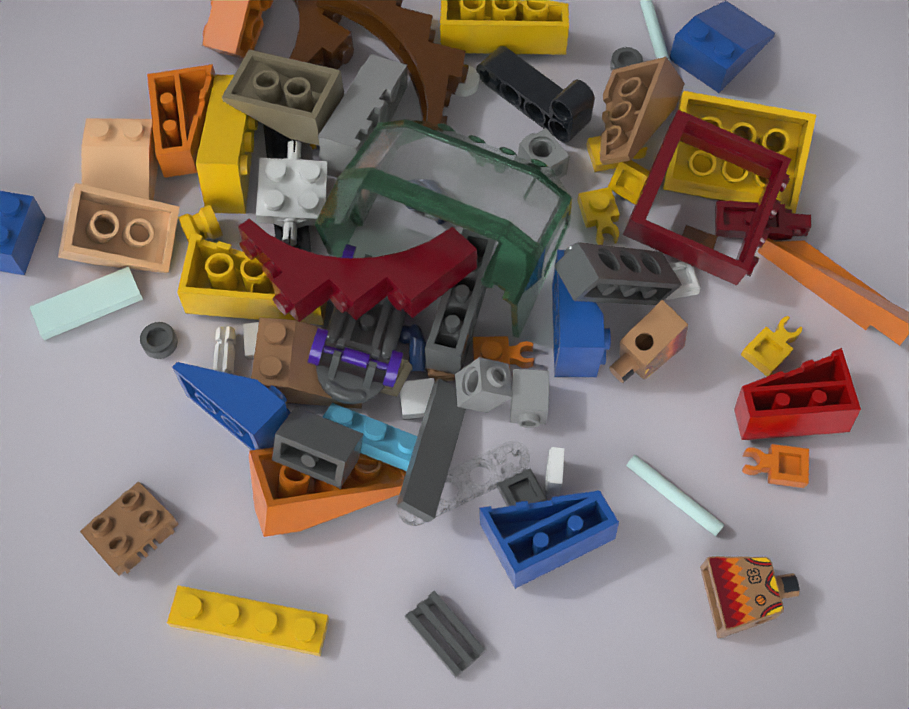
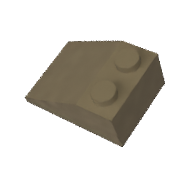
M249 49L225 90L222 99L223 102L290 139L319 146L318 135L345 93L341 70Z

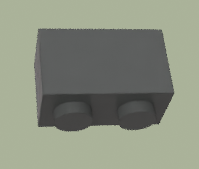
M295 406L275 434L272 461L341 488L359 460L364 434Z

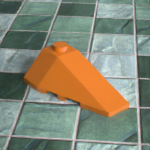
M273 448L249 451L254 508L263 537L302 531L399 495L407 472L360 453L359 460L342 487L338 488L272 461Z

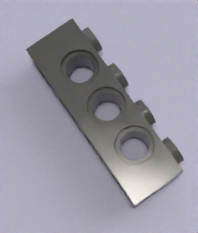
M464 228L461 235L477 249V268L441 296L425 347L426 368L454 375L463 369L496 259L497 236Z
M578 242L569 246L564 251V256L554 265L574 301L657 305L682 285L667 259L660 251Z

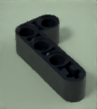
M499 46L476 67L480 80L487 87L543 129L547 128L561 142L568 143L591 121L595 96L591 88L581 80H573L565 89H562L505 46Z

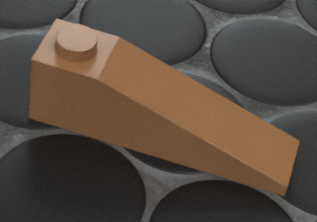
M667 57L612 70L603 92V101L606 104V111L602 112L605 131L601 134L600 162L603 165L632 160L676 108L685 83Z

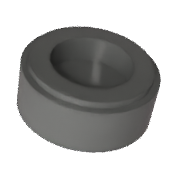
M619 48L612 55L611 71L642 63L643 57L634 48Z
M154 322L146 326L141 332L140 344L148 356L162 359L170 356L175 351L178 339L169 324Z

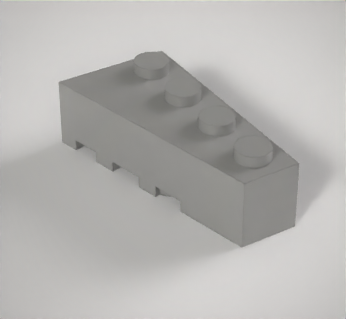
M371 54L365 64L361 65L355 80L318 135L320 146L319 159L327 161V175L348 182L350 179L356 181V173L368 151L374 150L377 152L408 86L406 64Z

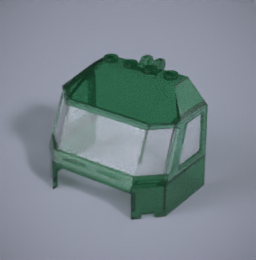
M411 119L378 123L374 131L336 180L314 224L328 255L342 257L345 245L349 243L357 225L363 226L378 194L425 212V217L438 221L440 218L493 239L498 244L481 279V284L487 288H492L495 284L504 291L502 299L511 306L512 336L519 338L554 262L557 249L560 248L570 226L571 195L553 169L549 168L544 162L537 159H524L506 147L498 149L490 146L483 139L474 135L467 137L456 133L453 128L446 124L439 123L436 125L428 121Z

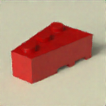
M840 348L832 351L828 357L815 362L813 359L803 362L801 367L784 373L780 371L742 386L734 411L741 440L850 432L861 411V407L843 350Z

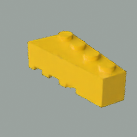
M441 0L440 45L465 50V53L491 54L499 46H505L515 54L566 55L569 32V10L567 3L551 0Z
M215 75L196 159V168L204 206L210 205L214 213L246 214L251 159L254 151V131L258 128V121L223 102L222 96L234 75Z
M191 232L177 291L186 314L259 320L260 317L296 320L290 313L284 315L275 305L272 299L275 296L272 282L265 275L261 267L262 264L256 258L250 260L244 252L233 249L231 244L221 241L213 243L204 240L202 235ZM327 302L300 322L324 325Z

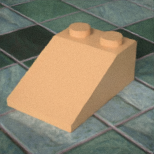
M86 118L81 146L82 184L154 201L158 160L155 153L152 119Z
M75 183L69 194L58 258L92 265L118 268L129 266L130 269L168 273L180 206Z

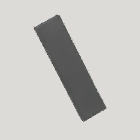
M442 379L437 380L433 384L396 504L397 507L426 522L435 519L466 411L464 408L457 407L456 387Z

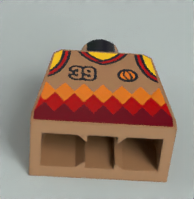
M661 300L621 339L620 358L609 367V370L621 383L628 380L635 372L642 379H647L685 347L688 324L665 301Z
M711 556L707 557L700 566L717 638H724L776 619L784 612L782 599L797 597L800 593L796 575L790 573L775 576L772 562L768 557Z

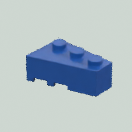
M600 490L552 497L549 501L535 503L521 501L516 502L514 506L493 509L492 506L479 508L480 525L515 589L615 540L619 521Z

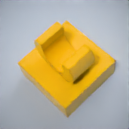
M632 160L619 162L608 187H611L613 192L635 205L650 171Z

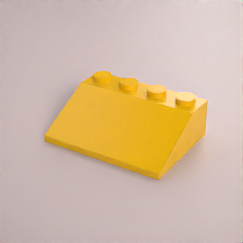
M683 91L679 100V110L791 158L786 174L790 175V180L783 192L779 191L776 199L781 201V204H785V208L791 209L792 213L796 214L817 115ZM679 141L665 174L663 190L715 200L758 203L767 179Z

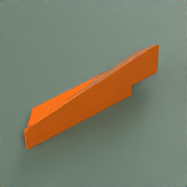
M767 238L763 247L759 248V254L864 330H867L872 325L899 346L909 335V311L891 303L806 241L775 242Z

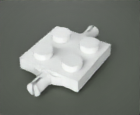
M294 141L288 142L287 158H260L256 223H272L283 227L282 241L289 245V234H291V246L297 244V228L306 225L325 226L327 161L301 159L302 144L299 141H296L295 152Z

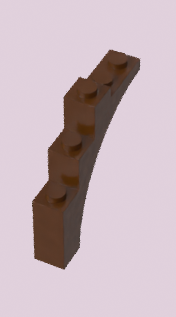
M293 0L299 13V30L295 47L289 59L337 70L343 64H347L354 54L352 32L338 24L342 19V15L317 7V0Z
M317 0V7L338 13L363 26L380 39L398 58L400 63L407 65V74L412 81L419 100L422 118L421 143L434 146L438 134L444 135L448 116L442 115L443 108H448L451 94L455 95L459 83L465 84L469 65L464 64L466 51L434 43L436 29L431 28L433 15L402 8L403 0Z

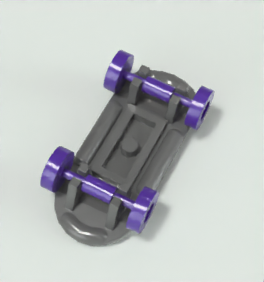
M346 244L341 258H354L357 247ZM365 254V257H364V258H366V257H372V256H371V255H368V254ZM385 297L357 320L347 311L342 313L334 307L327 330L318 327L310 350L308 363L316 365L318 381L331 398L341 403L354 405L365 403L376 397L384 386L394 387L403 353L396 351L407 313L403 309L401 311L397 310L391 304L388 297Z

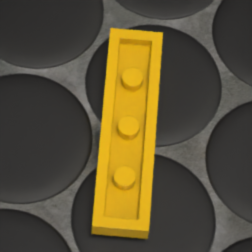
M178 585L167 624L170 627L321 656L330 618L327 614Z

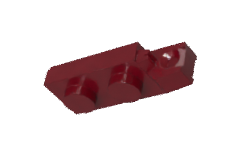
M717 201L715 205V235L719 237L744 238L758 203ZM780 204L775 217L772 220L768 219L766 228L770 229L768 238L771 240H789L793 236H807L812 227L810 214H794L791 209L785 208V204Z

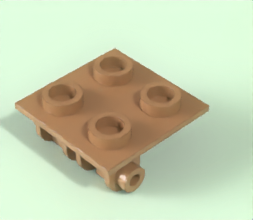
M138 481L79 532L111 569L120 576L124 572L127 574L131 572L130 570L142 560L137 555L139 551L147 558L149 555L143 548L149 544L156 550L158 547L152 540L155 539L161 544L171 534L175 533L173 529L179 524Z

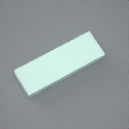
M128 266L32 305L29 308L40 336L43 340H46L141 301L143 298Z

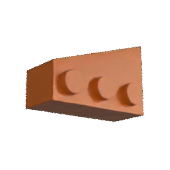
M213 64L147 74L155 153L164 178L197 173L196 159L213 81L216 75Z

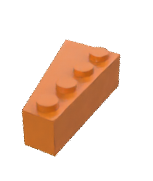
M211 0L208 23L203 29L202 46L218 53L244 59L248 50H254L264 25L261 15L263 11L271 8L273 0Z

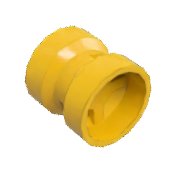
M210 205L200 208L199 212L194 215L187 213L178 217L188 243L191 232L202 235L203 239L211 238L214 240L223 236Z

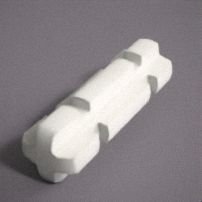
M220 326L216 330L215 340L217 344L214 350L213 370L234 374L236 332L231 326Z

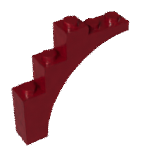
M250 218L238 226L242 239L239 245L250 260L256 258L262 264L263 272L272 282L275 293L272 299L275 305L284 315L290 313L298 322L302 321L329 299H331L334 306L340 312L344 313L347 311L357 320L385 297H388L391 304L397 310L401 311L403 309L414 318L477 268V249L453 226L432 240L408 250L366 258H340L318 255L292 247L268 234Z

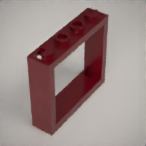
M678 109L667 130L622 235L737 286L745 275L749 277L752 275L754 267L759 261V257L754 255L757 247H763L770 233V229L766 228L768 219L772 220L775 217L781 201L776 198L779 191L783 192L790 180V175L786 174L791 158ZM679 141L767 179L736 259L646 220Z

